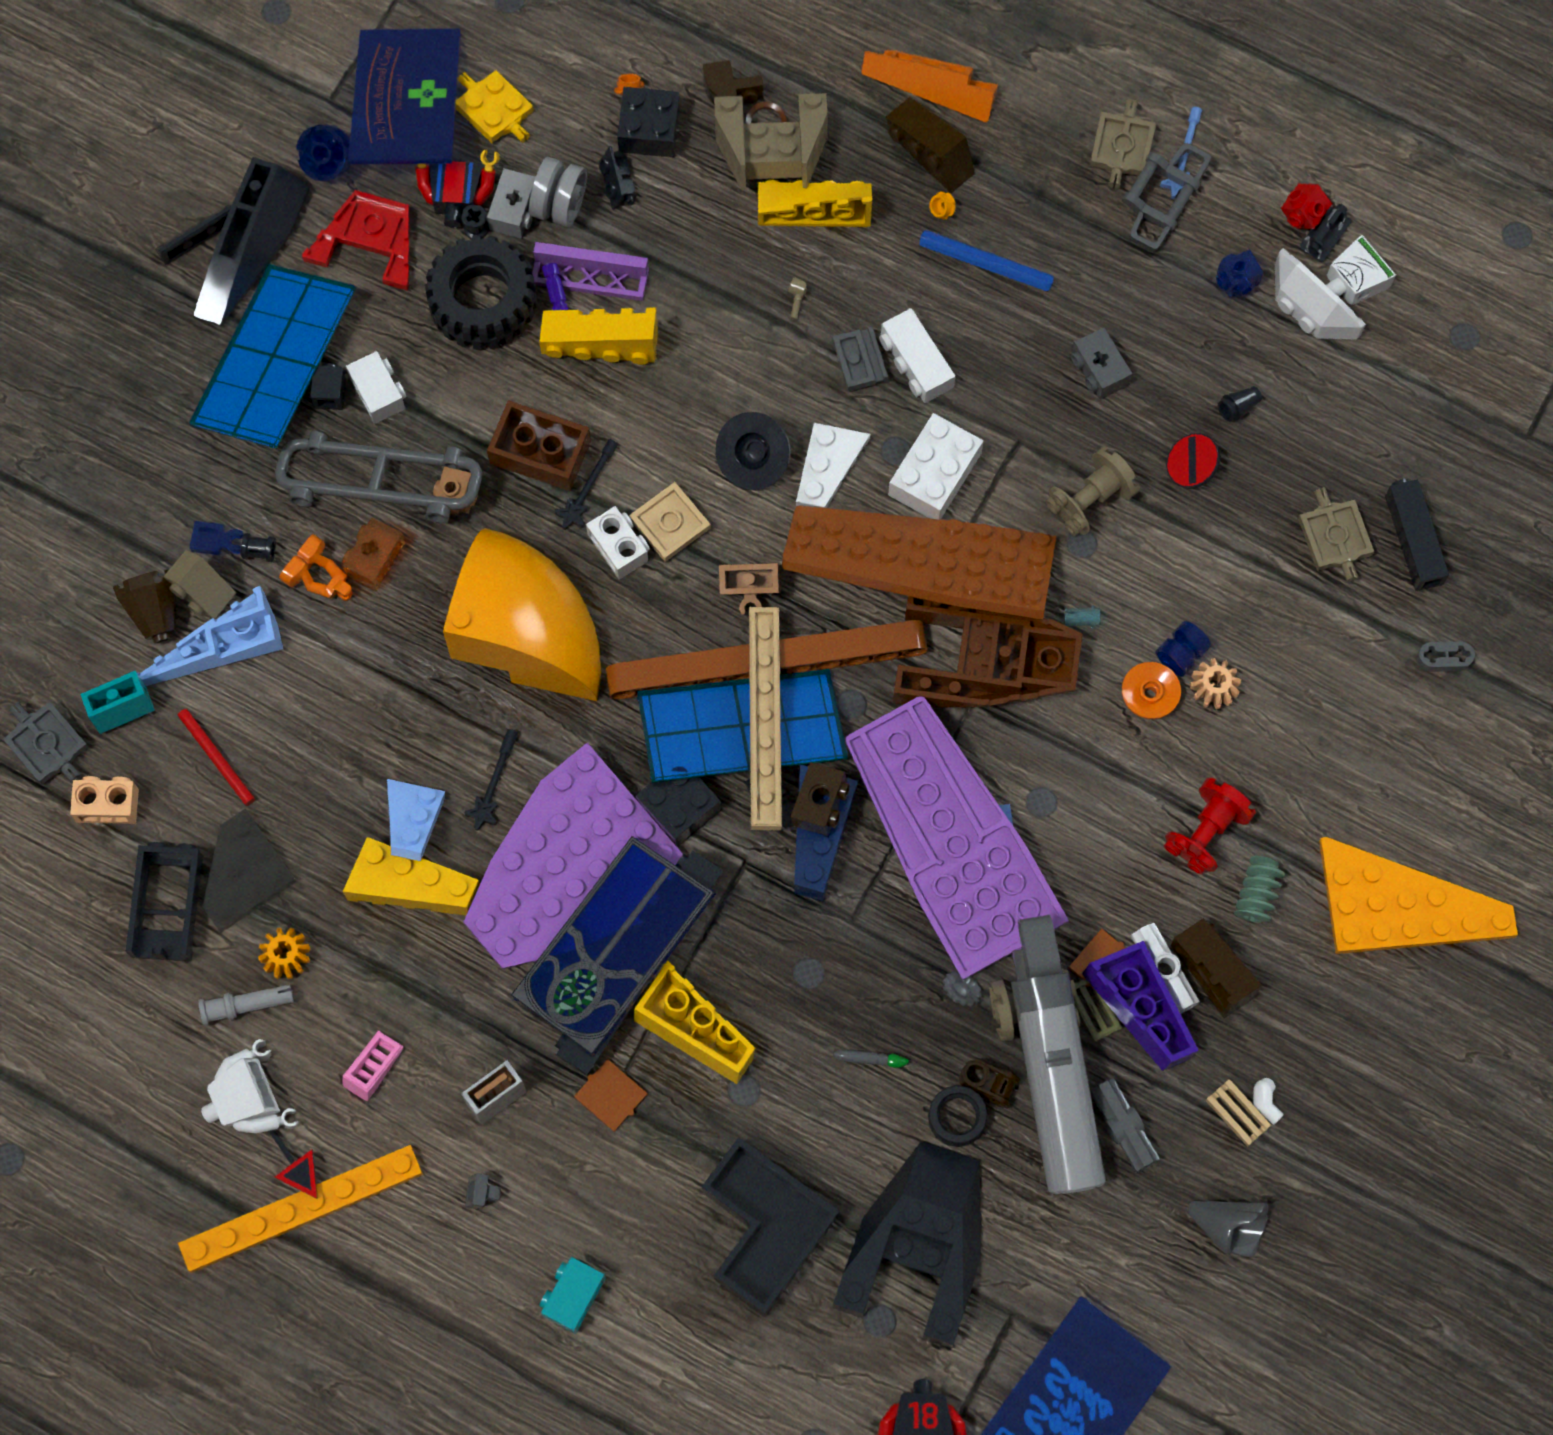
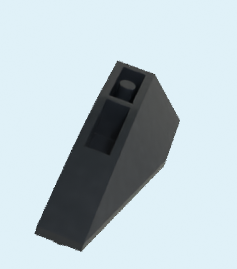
M252 157L215 247L194 318L222 326L290 237L310 187L280 165Z

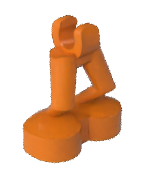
M312 534L299 549L297 556H294L282 570L279 577L280 580L291 588L303 580L309 592L329 599L337 595L342 600L348 601L353 592L351 586L346 583L347 575L333 560L322 556L325 543L315 534ZM316 563L326 569L332 577L329 584L314 582L308 571L313 564Z

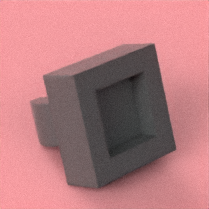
M476 1173L470 1176L464 1208L479 1209L485 1206V1201L495 1202V1200H499L501 1188L487 1186L489 1175Z

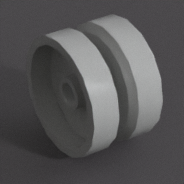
M546 157L539 167L532 187L529 202L530 216L546 221L552 215L555 224L570 228L582 204L587 183V169L570 164L564 170L561 160Z

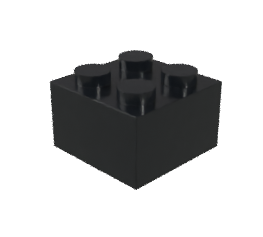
M623 87L617 135L618 150L628 154L674 158L680 114L679 91Z
M678 767L673 769L671 773H687L684 768ZM699 777L651 782L635 796L640 805L676 847H679L721 811L719 798Z

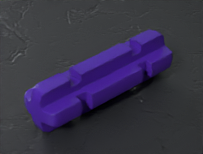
M556 263L544 265L542 270L544 277L547 278L545 282L550 302L554 305L552 310H569L568 305L565 304L566 297L562 281L558 277L560 275L558 265Z

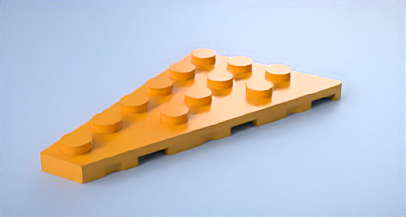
M1322 837L1319 840L1336 954L1510 939L1518 936L1512 905L1334 839Z

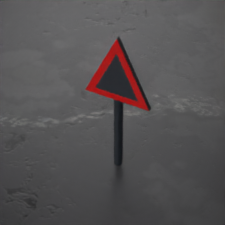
M275 1130L268 1131L291 1164L274 1178L318 1199L313 1149L295 1161Z

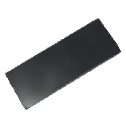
M231 205L222 207L157 247L155 250L165 265H168L220 233Z

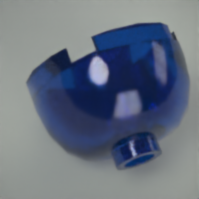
M319 124L309 127L300 135L296 144V151L299 150L300 160H298L300 168L315 181H330L343 176L350 169L354 160V147L351 139L344 130L336 125Z

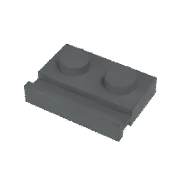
M872 326L866 330L860 331L859 329L832 336L833 346L847 391L872 386L881 381H888V375Z

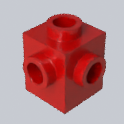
M1298 183L1280 209L1287 217L1288 223L1294 228L1315 229L1332 203L1319 184Z

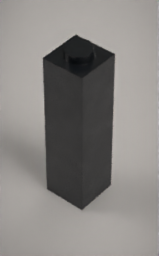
M1397 480L1390 485L1385 498L1415 592L1442 586L1447 580L1449 573L1419 480Z

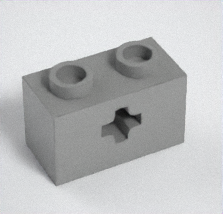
M503 169L487 216L490 231L522 239L524 230H529L532 222V216L529 214V202L535 176Z

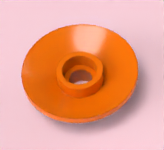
M1144 662L1134 666L1126 674L1122 683V697L1126 706L1135 715L1145 719H1159L1169 715L1178 705L1181 697V685L1176 674L1167 666L1157 662ZM1145 691H1154L1155 697L1148 698L1145 695Z

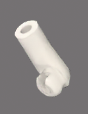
M1263 1078L1254 1086L1253 1104L1270 1123L1275 1125L1284 1114L1272 1103L1275 1083L1269 1078Z

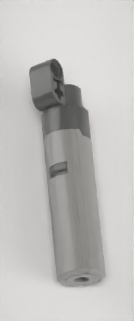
M1043 915L1018 920L1021 949L1012 950L1017 981L1011 982L1047 1189L1051 1194H1066L1101 1187L1105 1184L1106 1179L1069 972H1062L1051 916Z

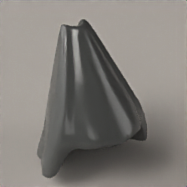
M1190 1202L1189 1215L1224 1253L1252 1257L1257 1252L1259 1241L1265 1233L1268 1221L1267 1203Z

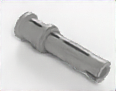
M287 984L237 996L225 993L223 997L207 1001L203 998L198 999L203 1026H207L211 1021L225 1018L231 1021L237 1018V1014L294 1003L291 985Z

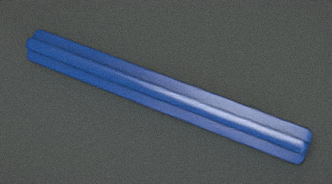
M924 230L920 237L919 244L922 247L1044 291H1049L1053 285V275L928 230Z

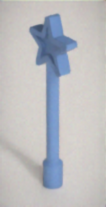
M1199 107L1191 108L1188 119L1189 127L1184 143H1192L1196 125L1199 124L1202 109ZM1189 153L1184 154L1179 160L1178 169L1183 172ZM1170 179L1163 180L1160 184L1163 188L1171 189V199H1175L1183 187Z

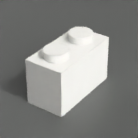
M376 351L346 366L349 378L374 424L405 410L403 399L406 398V394L400 382L394 384L390 376L394 372L387 358L382 360Z

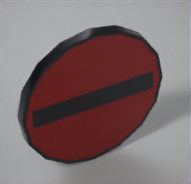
M1191 433L1181 437L1168 453L1166 461L1168 476L1176 485L1182 488L1195 489L1205 485L1214 477L1219 468L1221 458L1219 446L1211 437L1203 433Z

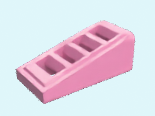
M378 1031L342 1076L343 1086L363 1100L368 1101L404 1049L403 1046ZM380 1045L391 1053L387 1056L377 1050L376 1047ZM372 1055L379 1061L383 1062L381 1066L376 1062L372 1061L371 1059H369L370 1056ZM363 1066L373 1071L374 1075L372 1076L362 1069ZM356 1077H359L360 1079H362L363 1081H365L367 1084H365V1083L362 1082L361 1080L357 1079Z

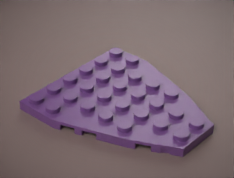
M586 743L540 781L491 859L463 923L502 970L524 963H533L542 955L631 836L674 865H676L683 854L592 747ZM632 845L572 924L581 931L584 946H590L615 935L666 867L635 845ZM671 871L666 879L672 882L676 873ZM658 890L648 901V903L645 905V907L642 909V911L639 913V915L636 917V919L633 921V923L630 925L627 931L635 926L644 923L642 920H640V917L642 916V914L644 913L649 904L653 905L654 907L656 906V904L661 898V896L656 894ZM565 933L549 955L562 956L575 952L574 938L570 934Z

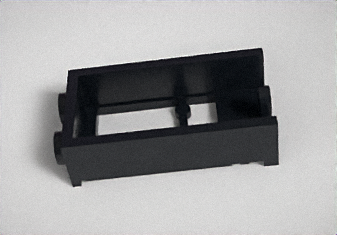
M149 842L148 846L138 845L125 950L131 958L192 962L195 919L202 861L204 859V856L195 845L182 843L178 844V847H166V844L161 842ZM150 865L190 867L185 910L145 909ZM144 914L178 916V918L184 919L183 932L142 929Z

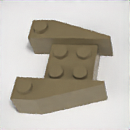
M826 93L798 94L799 122L743 124L742 96L714 97L716 143L741 190H746V179L801 177L802 188H807L828 138Z

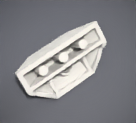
M1285 249L1279 251L1275 262V296L1280 309L1286 314H1291L1306 333H1311L1318 339L1357 340L1361 336L1366 324L1299 260L1290 255Z

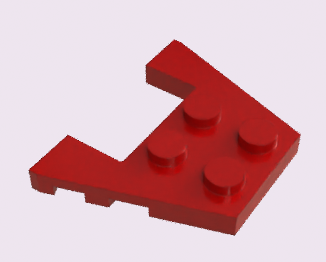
M355 190L333 216L334 219L325 230L322 229L316 236L317 240L309 249L306 248L303 252V261L327 268L337 243L388 256L390 259L382 278L383 284L408 291L409 205Z

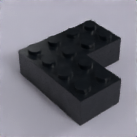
M738 1137L701 1187L702 1193L749 1227L714 1274V1280L765 1318L838 1219L839 1210Z

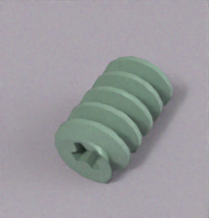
M1251 856L1249 860L1251 866L1246 870L1248 877H1245L1242 883L1245 888H1242L1239 892L1241 899L1237 900L1235 906L1238 910L1234 911L1233 914L1249 922H1271L1272 918L1265 914V911H1274L1275 906L1270 904L1268 900L1278 899L1279 896L1271 890L1281 889L1282 884L1276 881L1275 878H1284L1285 873L1278 869L1280 864L1275 860L1264 856Z

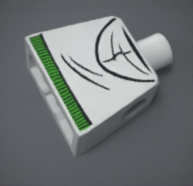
M1361 235L1330 265L1327 277L1331 282L1326 284V286L1338 297L1342 295L1349 304L1354 305L1389 289L1396 274L1365 237Z

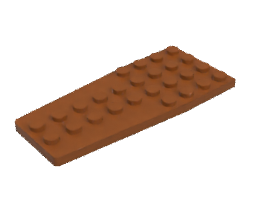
M797 506L783 553L782 568L793 572L953 606L1043 620L1056 536L1021 531L1014 528L989 526L987 524L961 522L955 519L938 520Z

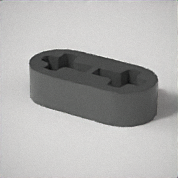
M1429 642L1421 647L1416 660L1421 669L1429 672L1463 671L1472 664L1475 659V652L1473 647L1466 642ZM1459 650L1462 655L1467 657L1463 662H1460L1458 657L1449 656H1454ZM1428 651H1432L1433 656L1443 657H1438L1434 663H1431L1430 659L1424 656H1426Z

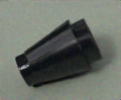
M1252 386L1224 395L1222 400L1218 402V410L1221 416L1229 422L1232 420L1238 421L1257 403L1262 401L1261 392L1257 387Z

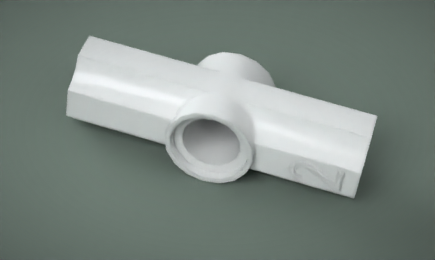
M1155 923L1148 924L1133 933L1131 938L1134 944L1144 941L1157 968L1160 963H1166L1172 968V974H1161L1180 1014L1199 1004L1200 1001L1180 968L1179 959L1171 953Z

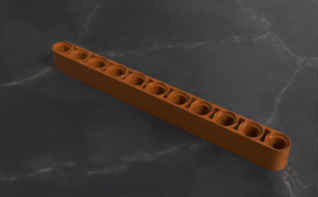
M911 620L780 639V676L923 655L928 651L923 621ZM749 644L609 665L606 667L609 696L611 699L619 700L635 698L641 694L749 681Z

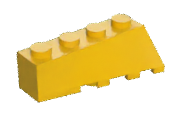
M777 180L758 182V226L871 227V184L861 181H852L850 183L823 181L822 183H809L807 188H802V180L794 181L793 183H780Z

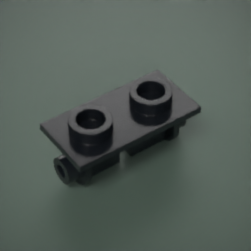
M609 146L599 161V170L604 176L606 197L610 199L612 210H615L620 202H624L625 205L634 204L637 194L633 180L622 179V177H629L631 175L627 156L622 151L613 152L612 146Z
M1342 204L1330 207L1322 217L1321 222L1315 229H1311L1298 249L1323 263L1352 222V219L1347 217V208Z

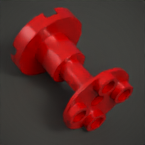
M1206 778L1199 788V793L1207 804L1198 816L1201 823L1190 839L1175 832H1168L1165 836L1167 842L1164 844V848L1174 856L1180 855L1187 860L1188 867L1201 875L1205 870L1214 872L1218 868L1215 859L1205 850L1216 833L1223 834L1232 821L1242 825L1249 824L1256 814L1255 809L1248 808L1251 802L1246 796L1225 782L1221 787L1216 785L1215 778Z

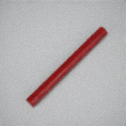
M188 709L181 710L177 715L245 806L251 805L255 801L254 796Z

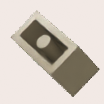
M187 550L183 552L163 576L172 584L169 587L171 592L180 599L185 598L189 602L187 607L199 617H202L204 614L215 619L236 594L235 590L201 556Z

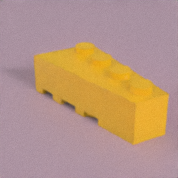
M656 307L646 308V313H634L633 308H621L620 314H610L605 309H594L589 312V315H583L580 310L543 311L539 341L541 354H546L552 358L574 356L579 360H589L591 358H600L607 362L625 360L639 365H644L648 362L655 363L658 338Z
M367 837L343 889V893L347 901H366L378 905L389 904L409 909L421 908L434 912L466 916L480 883L478 879L423 858L421 861L391 855V846Z
M667 960L635 1007L634 1021L735 1084H738L754 1058L755 1047L728 1020L725 1021L716 1012V1008L708 1000L705 1001L696 992L694 986L686 978L684 979Z

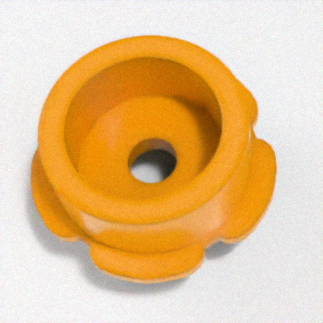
M943 191L938 192L930 200V211L935 217L943 220L948 219V216H952L955 212L953 196Z

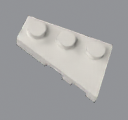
M814 423L796 506L827 508L849 469L856 462L861 450L870 440L871 434Z

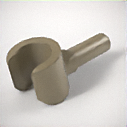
M793 278L788 292L796 296L790 318L797 320L800 303L807 293V287L804 281Z

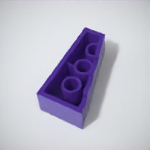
M1144 941L1091 962L1082 972V975L1162 1071L1188 1061L1199 1051Z

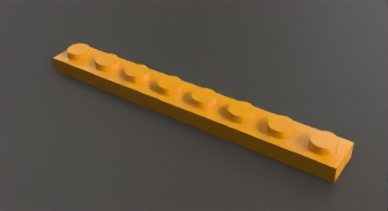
M408 1145L316 1184L318 1199L300 1191L181 1241L178 1245L188 1272L193 1273L420 1177L423 1173L412 1146Z

